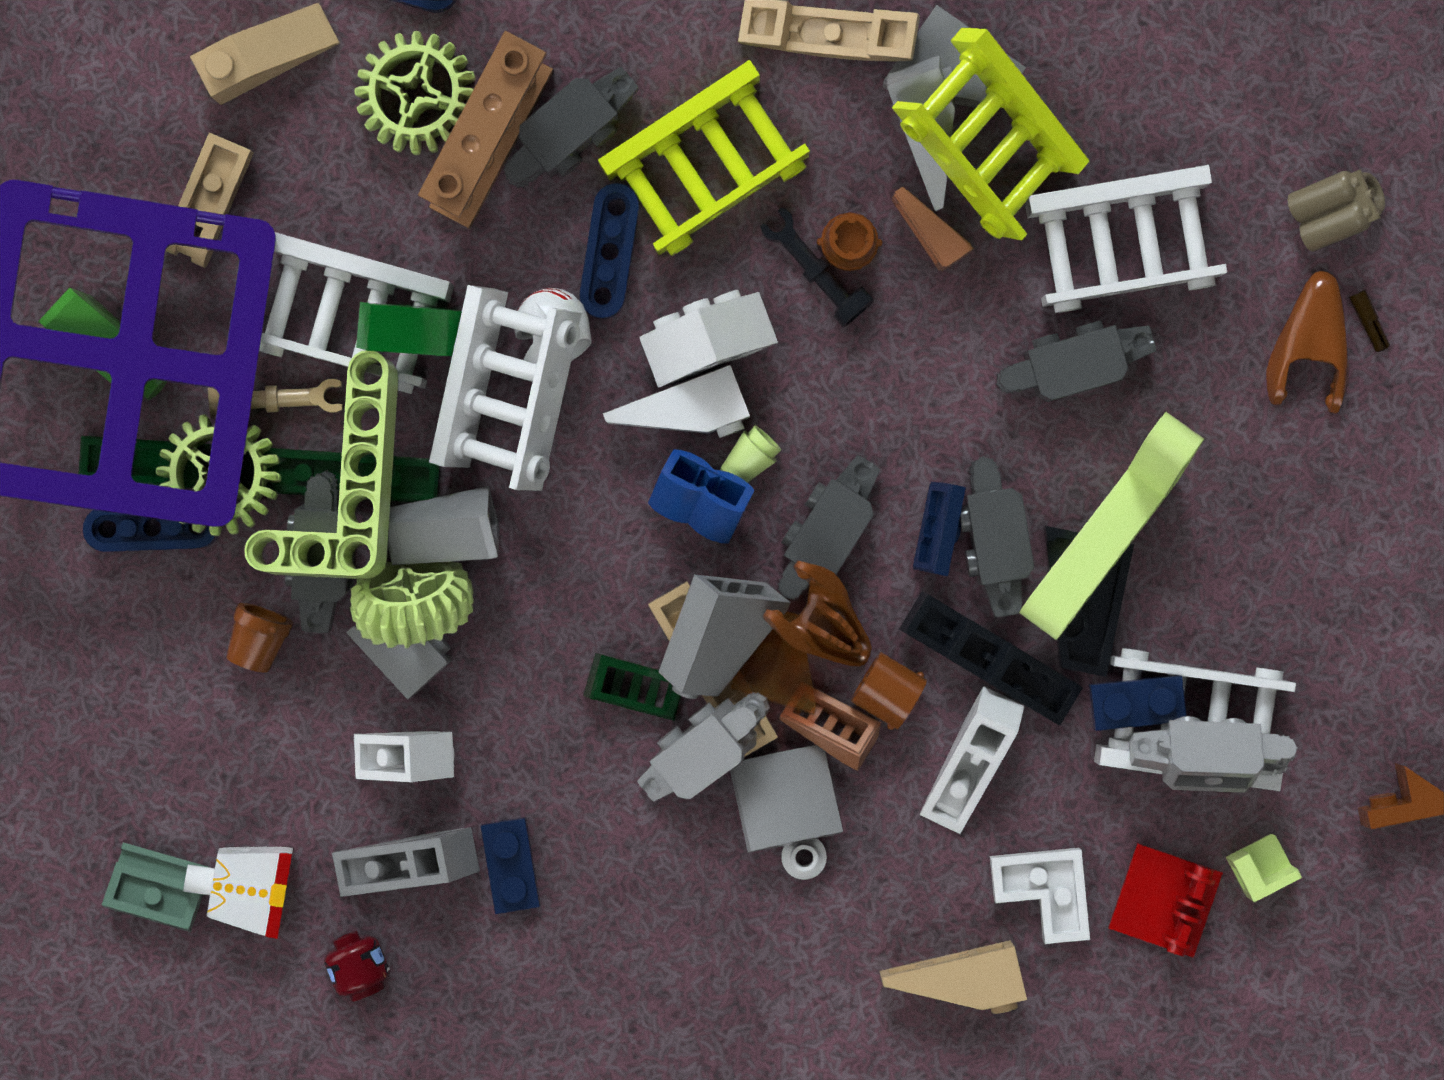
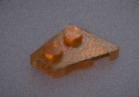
M787 611L783 616L784 619L791 622L799 617V614ZM772 629L734 676L731 691L745 695L759 692L760 695H763L765 698L767 697L768 702L815 715L817 708L807 653L787 644Z

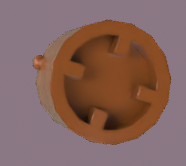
M879 652L856 688L851 702L886 722L888 729L893 730L896 728L898 730L922 694L927 679L924 678L923 672L915 673L882 652Z

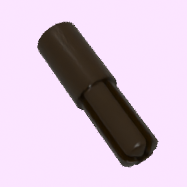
M1366 289L1350 296L1349 299L1361 325L1364 326L1375 351L1381 352L1390 347Z

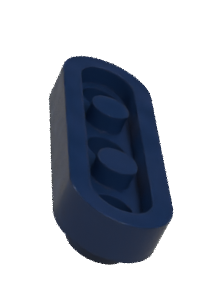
M620 183L606 185L597 193L591 217L579 295L580 302L583 304L586 312L598 319L614 317L621 311L625 303L640 208L635 192L630 187ZM614 200H621L626 205L624 213L619 216L612 215L608 210L609 204ZM613 244L617 246L619 253L614 260H606L602 257L601 251L605 245ZM601 288L608 289L612 295L610 302L605 305L596 303L594 299L596 291Z
M98 510L91 511L83 523V535L86 542L95 550L102 552L205 548L213 544L219 537L210 534L209 526H206L202 534L197 535L192 531L191 524H181L156 519L161 524L160 533L156 536H151L147 532L146 526L154 518ZM109 520L116 525V533L111 538H107L102 533L103 524Z

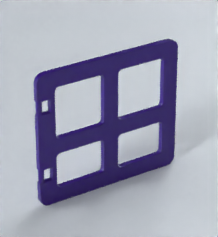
M8 180L0 185V387L4 364L10 358L103 371L110 374L112 378L97 472L93 475H81L0 463L1 497L209 527H222L233 519L236 510L276 242L275 231L269 223L260 219L229 214L223 215L199 211L198 209L89 191L64 189L21 180ZM52 198L78 202L77 217L50 213ZM39 222L126 236L132 240L133 245L120 330L115 338L109 339L18 325L12 321L25 229L29 223ZM196 222L223 226L221 241L195 237ZM170 245H182L231 253L239 259L227 347L221 355L160 347L154 344L152 340L165 253ZM155 379L213 388L219 394L205 487L200 491L137 483L132 479L146 383L150 380Z

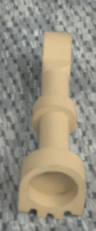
M327 379L318 387L278 390L277 385L265 386V390L253 391L251 409L266 408L267 413L279 412L280 407L320 406L326 412L338 413L343 410V404L327 403L325 393L330 388L342 387V381ZM208 388L210 417L212 420H216L219 394L215 389Z

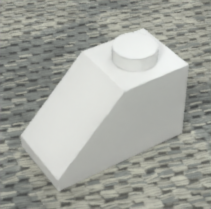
M416 731L354 734L356 779L418 782L454 777L453 761L455 752L452 732Z

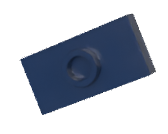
M931 481L913 563L914 570L948 576L954 544L958 541L961 532L959 519L966 487Z

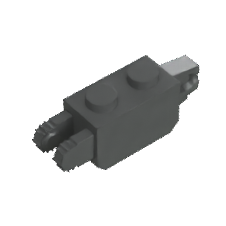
M619 67L593 84L589 79L575 78L520 124L519 139L524 147L512 156V160H507L508 163L504 164L505 168L503 171H505L506 180H509L508 183L519 189L520 187L524 188L526 185L529 186V182L535 181L544 172L551 178L558 172L564 177L580 165L583 158L579 154L593 143L599 148L610 140L618 131L614 126L619 121L618 113L639 90L629 74L622 67Z
M1100 320L1076 327L1077 336L1060 341L1058 333L1032 340L1034 349L1024 353L1026 361L1000 370L999 374H996L997 383L995 385L999 387L1002 391L1001 393L1006 392V394L1034 388L1038 398L1050 402L1116 383L1125 376L1128 370L1127 364L1156 352L1149 325L1117 329L1116 325L1103 328L1102 321Z
M857 455L836 480L831 479L827 486L818 482L805 503L807 507L812 509L803 524L795 520L789 528L781 544L788 547L784 556L790 559V562L783 571L782 578L779 579L780 582L777 583L779 586L777 590L780 591L784 598L793 600L796 597L799 598L802 590H805L809 584L806 580L798 577L794 569L797 560L825 567L837 574L874 515L871 502L867 501L880 469L870 461Z
M982 456V458L979 457L978 460L971 462L972 465L969 467L972 495L964 496L965 505H962L959 521L961 523V532L970 533L972 550L965 551L969 577L977 576L978 585H984L993 616L1004 617L1019 614L1022 609L1021 579L1029 576L1034 569L1023 496L1013 488L1002 489L1000 472L997 471L999 467L996 466L997 462L993 461L994 458L990 459Z
M326 470L320 474H315V477H310V480L307 481V486H305L307 488L305 504L296 508L294 515H289L287 531L337 533L340 491L338 485L340 484L336 474L334 475ZM321 543L312 545L308 550L307 560L312 567L319 565L324 559L325 550ZM356 549L352 555V563L354 566ZM285 575V584L291 587V599L298 600L302 631L329 633L332 630L337 601L354 587V579Z

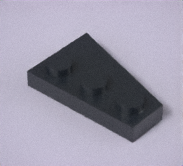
M1044 526L1049 571L1079 532ZM1134 544L1129 545L1072 622L1057 639L1059 665L1061 668L1103 677L1107 676Z

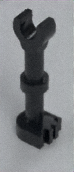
M781 207L778 210V214L786 223L784 229L780 232H773L763 223L760 225L763 236L771 242L781 243L805 270L803 276L809 283L815 281L836 305L837 308L833 317L843 328L870 307L874 299L862 286L850 295L828 270L831 265L824 257L818 259L794 230L792 215L788 210Z

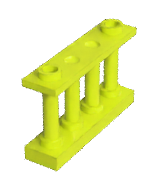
M961 28L950 40L961 54L959 56L960 63L924 104L897 101L892 106V109L902 120L900 125L903 131L910 138L923 145L981 216V226L995 238L1005 237L1023 240L1027 233L1014 218V215L1051 172L1057 173L1059 171L1079 174L1089 163V159L987 29ZM975 74L987 87L985 90L987 95L949 138L935 119ZM1000 107L1004 108L1013 120L1011 122L1013 128L975 170L962 154V151ZM1029 140L1038 151V161L1001 202L988 184L1022 144Z
M750 60L598 159L600 167L609 180L616 176H619L621 181L627 180L663 235L662 238L653 243L658 255L665 251H668L671 256L679 253L693 243L690 237L692 233L777 177L781 176L783 181L786 182L807 167L803 160L809 157L810 153L806 144L804 143L791 152L754 94L757 90L754 85L760 82V74ZM730 101L734 106L739 105L776 160V163L756 176L752 175L717 121L719 115L716 110ZM694 126L696 131L702 130L739 186L718 201H715L679 146L682 141L678 135ZM654 151L659 156L664 155L701 211L680 226L676 224L641 170L644 165L640 160Z

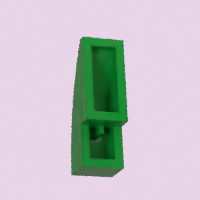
M360 302L356 348L367 351L452 356L462 310Z

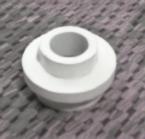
M818 838L784 846L781 855L785 870L791 876L802 880L811 879L820 874L825 867L827 859L825 847ZM802 849L809 850L813 854L812 861L807 865H800L795 859L797 852Z

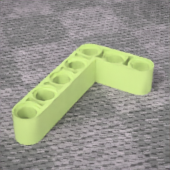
M367 350L357 353L349 362L347 370L337 533L280 530L257 531L247 540L244 549L245 558L254 569L274 575L352 579L374 578L384 569L388 546L398 371L395 365L380 353ZM380 363L383 371L381 378L378 382L367 385L364 381L365 370L372 364ZM376 408L380 416L378 424L373 429L364 431L361 426L363 414L369 409ZM367 454H374L377 462L375 470L372 474L361 477L358 472L359 461ZM370 499L373 504V514L369 520L359 523L355 517L356 506L359 502ZM276 541L279 546V556L275 562L266 564L262 556L263 548L267 543ZM321 543L325 550L324 559L319 565L312 567L307 560L308 550L312 545ZM367 545L370 550V560L365 567L356 569L352 563L353 552L357 547Z
M1165 412L1142 443L1128 470L1034 590L1019 613L1057 640L1176 485L1203 443L1204 438Z

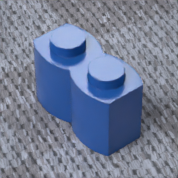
M673 449L661 470L648 504L665 518L680 523H688L697 533L709 540L729 544L755 490L745 480L732 473L714 470L705 460L697 455Z

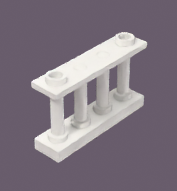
M1209 165L1031 195L1025 203L1027 219L1039 217L1040 224L1045 225L1056 293L1046 294L1041 298L1042 307L1054 305L1055 313H1062L1081 309V300L1181 283H1188L1189 290L1216 286L1215 278L1226 274L1227 268L1226 264L1208 267L1196 199L1201 196L1200 189H1204L1212 183ZM1172 194L1173 201H1178L1190 270L1163 274L1152 205L1156 204L1155 197ZM1128 202L1129 209H1134L1145 278L1119 282L1107 213L1111 212L1110 204ZM1083 209L1084 217H1089L1101 285L1074 290L1063 221L1067 219L1066 212Z
M275 232L274 253L282 255L280 263L284 267L267 328L261 336L259 351L282 358L285 349L348 367L354 355L365 350L356 348L355 344L352 358L326 351L344 284L345 282L350 283L352 275L369 280L367 288L371 289L368 303L386 304L388 295H393L395 288L412 292L410 300L414 301L413 306L436 308L438 300L450 302L454 285L446 280ZM308 263L325 268L323 276L327 277L309 345H304L283 339L301 271H306ZM399 354L396 365L398 371V391L412 394L414 386L425 389L427 380L413 375L418 354ZM375 364L368 366L365 370L366 373L382 376L383 372L382 366Z
M468 285L429 463L442 467L470 468L471 459L473 458L513 471L509 485L511 489L542 491L544 481L550 470L549 457L573 350L580 336L579 324L582 312L549 307L547 319L506 308L508 292L495 288ZM501 325L542 337L537 364L496 352ZM491 370L532 382L527 409L486 397ZM481 414L522 426L517 453L476 440Z
M1122 648L1121 657L1111 655L1109 661L1110 665L1124 667L1122 681L1141 679L1142 670L1169 674L1168 676L1180 675L1182 676L1185 692L1187 677L1213 680L1207 722H1220L1227 718L1232 683L1258 687L1253 723L1261 724L1262 734H1270L1276 689L1295 692L1296 686L1294 682L1283 680V671L1256 668L1255 676L1154 662L1148 661L1149 652ZM1168 723L1161 724V730H1165ZM1134 727L1115 729L1114 738L1109 737L1108 745L1096 744L1094 762L1098 765L1162 774V771L1131 766L1129 740L1133 734ZM1283 773L1281 775H1259L1251 787L1280 791Z

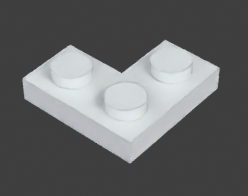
M1080 848L990 856L995 903L1039 899L1042 935L1045 944L1090 940L1082 850Z

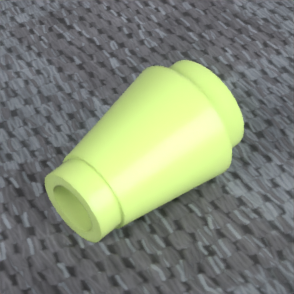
M754 426L749 432L743 431L720 470L732 473L748 483L777 462L775 456L781 451V448L767 433L758 426Z

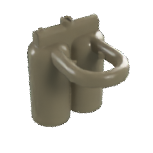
M1361 169L1353 173L1349 171L1338 172L1290 193L1287 199L1292 216L1301 223L1300 235L1302 241L1311 252L1366 231L1371 226L1372 221L1381 218L1380 215L1385 209V196L1378 180L1370 173H1362Z

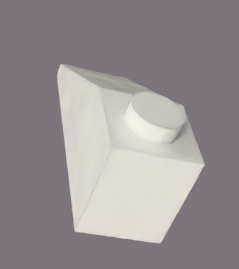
M731 365L603 413L608 424L706 434L717 431L719 438L745 429L742 420L750 418Z
M983 686L965 718L920 812L921 816L961 834L1018 734L1024 705Z

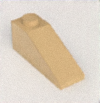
M316 3L232 34L191 55L190 58L210 96L222 105L340 44L321 5Z
M1011 940L879 971L884 987L980 1010L991 1008L993 1014L1015 1010L1018 1008L1017 1002L1027 1000L1015 946Z

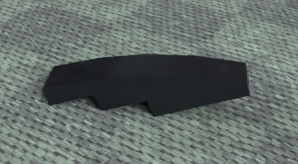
M923 591L899 628L902 632L1059 726L1083 689L1077 683Z

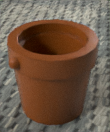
M851 212L839 214L831 219L823 229L822 237L816 241L817 245L821 246L822 254L829 264L839 270L848 272L860 270L870 264L877 254L878 247L883 244V241L878 239L877 230L872 222L861 214Z
M239 603L233 615L234 625L226 658L230 662L248 670L262 673L269 672L285 638L290 635L294 623L285 615L261 606Z

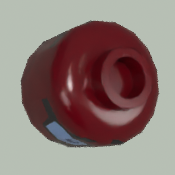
M353 931L332 941L335 949L325 956L324 964L334 989L339 996H350L351 1001L355 1002L385 988L383 981L389 977L390 968L379 941L375 937L366 936L360 938L358 931Z

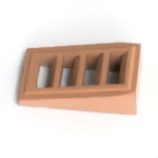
M904 187L895 191L891 201L939 271L943 272L972 252L974 248L965 238Z
M801 682L780 715V720L840 762L857 771L873 748L879 736L881 722L804 682ZM810 701L815 706L807 719L800 716V713L807 702ZM823 712H826L830 716L823 727L816 723ZM840 722L845 727L838 736L833 731ZM854 732L861 736L856 745L850 742Z

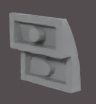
M817 745L745 759L730 770L748 853L788 846L795 842L833 836L843 832L826 753Z

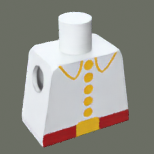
M219 848L215 868L188 864L183 892L210 895L207 917L269 938L278 939L293 848Z

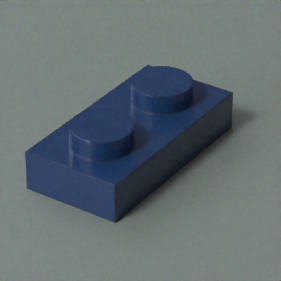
M1180 675L1089 684L1093 729L1095 731L1165 724L1169 720L1186 717L1183 680Z
M526 817L481 824L495 914L540 907Z

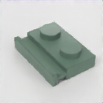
M123 842L122 851L114 867L102 906L191 932L203 894L183 892L188 864L202 867L208 866Z

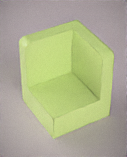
M1269 834L1226 856L1244 894L1253 902L1302 878L1299 870L1290 864L1280 842L1274 834Z

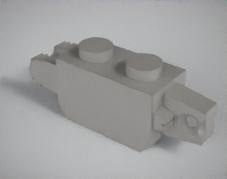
M753 692L735 705L729 698L715 708L710 702L705 704L688 719L692 724L689 728L682 732L676 726L657 742L661 750L650 760V768L637 780L640 787L646 791L648 797L653 802L672 792L680 798H693L742 762L744 755L756 746L757 733L754 728L769 712L770 706L768 705L767 697L765 698L763 695H760L759 692L756 694Z
M1180 717L1175 720H1169L1165 730L1133 733L1129 740L1131 766L1162 771L1163 782L1172 790L1245 793L1255 783L1259 775H1281L1283 772H1286L1290 760L1293 761L1298 749L1293 739H1290L1289 736L1262 734L1261 724L1246 723L1244 720L1237 718L1225 719L1220 722L1200 721L1196 717Z

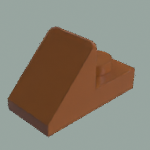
M1394 763L1401 799H1397L1396 793L1379 794L1369 797L1370 805L1358 807L1361 825L1369 829H1376L1444 815V792L1409 768Z

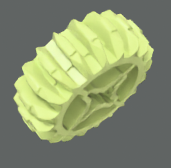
M419 31L413 32L412 41L409 45H407L401 33L396 34L395 42L397 48L391 50L385 41L380 42L378 46L384 56L380 60L370 53L366 56L368 63L374 67L373 71L365 69L358 71V77L364 82L369 83V86L356 87L355 95L369 100L357 106V111L360 115L367 116L373 114L364 125L370 132L382 127L377 136V140L380 143L385 144L389 142L393 135H395L393 149L396 152H402L407 140L410 141V150L413 155H420L421 141H426L432 153L438 152L435 138L441 135L443 140L447 141L450 135L448 130L455 126L459 115L466 105L464 100L468 101L474 90L464 86L476 80L473 71L460 72L468 64V60L464 55L457 56L451 60L456 50L453 43L448 42L438 51L440 46L438 35L432 34L425 46L423 45L422 34ZM421 58L420 63L416 62L413 70L408 75L402 77L387 76L398 64L406 60ZM435 62L444 67L450 75L452 97L445 96L441 91L432 88V69ZM423 81L421 87L430 97H417L414 103L410 105L411 98L401 88L406 90L408 88L416 89L418 83ZM381 89L390 91L392 95L398 96L401 100L399 110L401 118L398 125L389 120L384 113L381 104ZM425 110H445V113L434 123L420 128H412L413 124L417 123L418 118Z
M207 415L199 416L201 429L198 431L189 422L182 424L183 430L188 435L184 440L173 433L169 436L168 439L177 448L174 453L166 449L160 451L159 455L167 461H171L170 467L160 466L156 468L157 475L170 478L169 482L162 483L159 486L186 490L184 470L189 459L199 471V480L193 489L200 491L205 487L208 468L203 465V461L209 464L210 456L205 455L197 448L213 440L214 427H212ZM256 425L247 429L244 455L249 451L252 457L254 480L250 490L241 482L239 483L237 498L240 502L236 504L233 519L226 525L229 533L233 535L239 532L238 518H241L248 527L255 525V520L249 513L253 509L262 515H267L269 509L260 503L263 496L271 500H276L278 496L277 492L266 488L267 482L277 483L281 481L279 473L267 471V468L276 466L280 463L277 455L263 456L273 446L270 439L265 438L254 443L261 432V429ZM192 524V530L201 533L205 528L202 525ZM209 527L210 534L220 536L222 527Z
M386 561L385 567L379 575L369 579H357V585L351 588L350 611L352 620L356 623L357 630H360L362 638L371 639L375 645L386 643L388 648H393L399 644L409 648L412 644L421 643L425 646L427 641L433 639L441 641L443 634H453L457 632L458 625L468 622V615L473 612L472 604L474 603L472 582L468 578L467 571H464L461 563L457 562L392 565V562Z

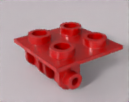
M1137 843L1108 929L1166 948L1168 952L1182 957L1187 955L1194 958L1223 872Z

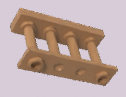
M504 31L418 193L419 197L431 203L430 209L471 229L519 138L520 124L531 116L554 72L552 68L542 63L547 55L545 51Z

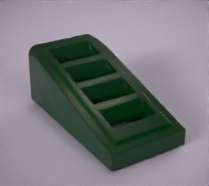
M595 653L583 696L593 700L672 721L675 720L681 698L680 695L672 690L673 686L669 683L662 708L654 706L660 681L668 682L659 673V670ZM608 666L614 667L615 671L609 692H602L601 689ZM625 671L633 672L626 698L620 697L619 693ZM643 676L651 677L645 701L644 703L638 702L637 698Z

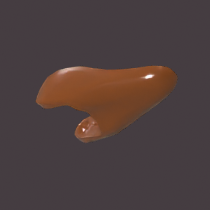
M1318 271L1308 279L1274 346L1266 370L1267 391L1269 400L1273 405H1281L1282 401L1287 398L1286 382L1289 365L1296 360L1306 359L1325 362L1335 367L1332 383L1330 384V394L1325 398V404L1328 407L1329 413L1337 414L1340 410L1349 382V362L1342 298L1337 280L1329 272Z
M797 560L794 569L798 577L810 584L806 606L799 617L791 622L784 619L783 613L779 610L771 611L766 609L763 619L787 644L797 650L849 666H863L870 657L872 646L853 610L848 592L843 583L834 572L825 567Z

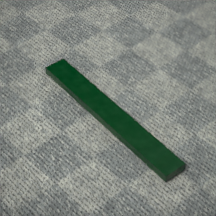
M81 436L78 474L93 475L97 472L103 437ZM137 439L132 479L137 483L157 486L169 482L170 478L161 477L156 474L157 467H170L171 461H167L159 454L162 449L174 453L177 446L170 441ZM203 444L197 449L210 456L212 444ZM270 448V450L263 454V456L277 455L279 457L280 463L267 468V471L279 473L281 481L277 483L267 482L266 488H270L278 494L305 495L307 491L305 486H307V481L310 480V477H315V474H320L326 470L334 475L336 474L340 484L342 453ZM247 451L243 456L244 462L242 463L240 482L250 490L254 480V464L249 451ZM367 454L359 461L358 472L361 477L368 476L375 470L377 462L374 455ZM393 456L390 501L416 502L438 497L440 466L429 463L430 458ZM188 459L184 470V485L186 488H194L199 480V471ZM203 461V465L208 468L209 464Z

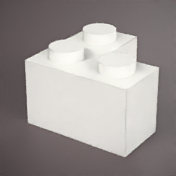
M734 290L714 298L715 304L710 305L709 299L705 298L684 306L683 311L685 315L680 317L679 312L653 321L656 329L639 338L658 388L691 378L717 365L749 356L778 343L760 293L756 292L741 297L739 290Z

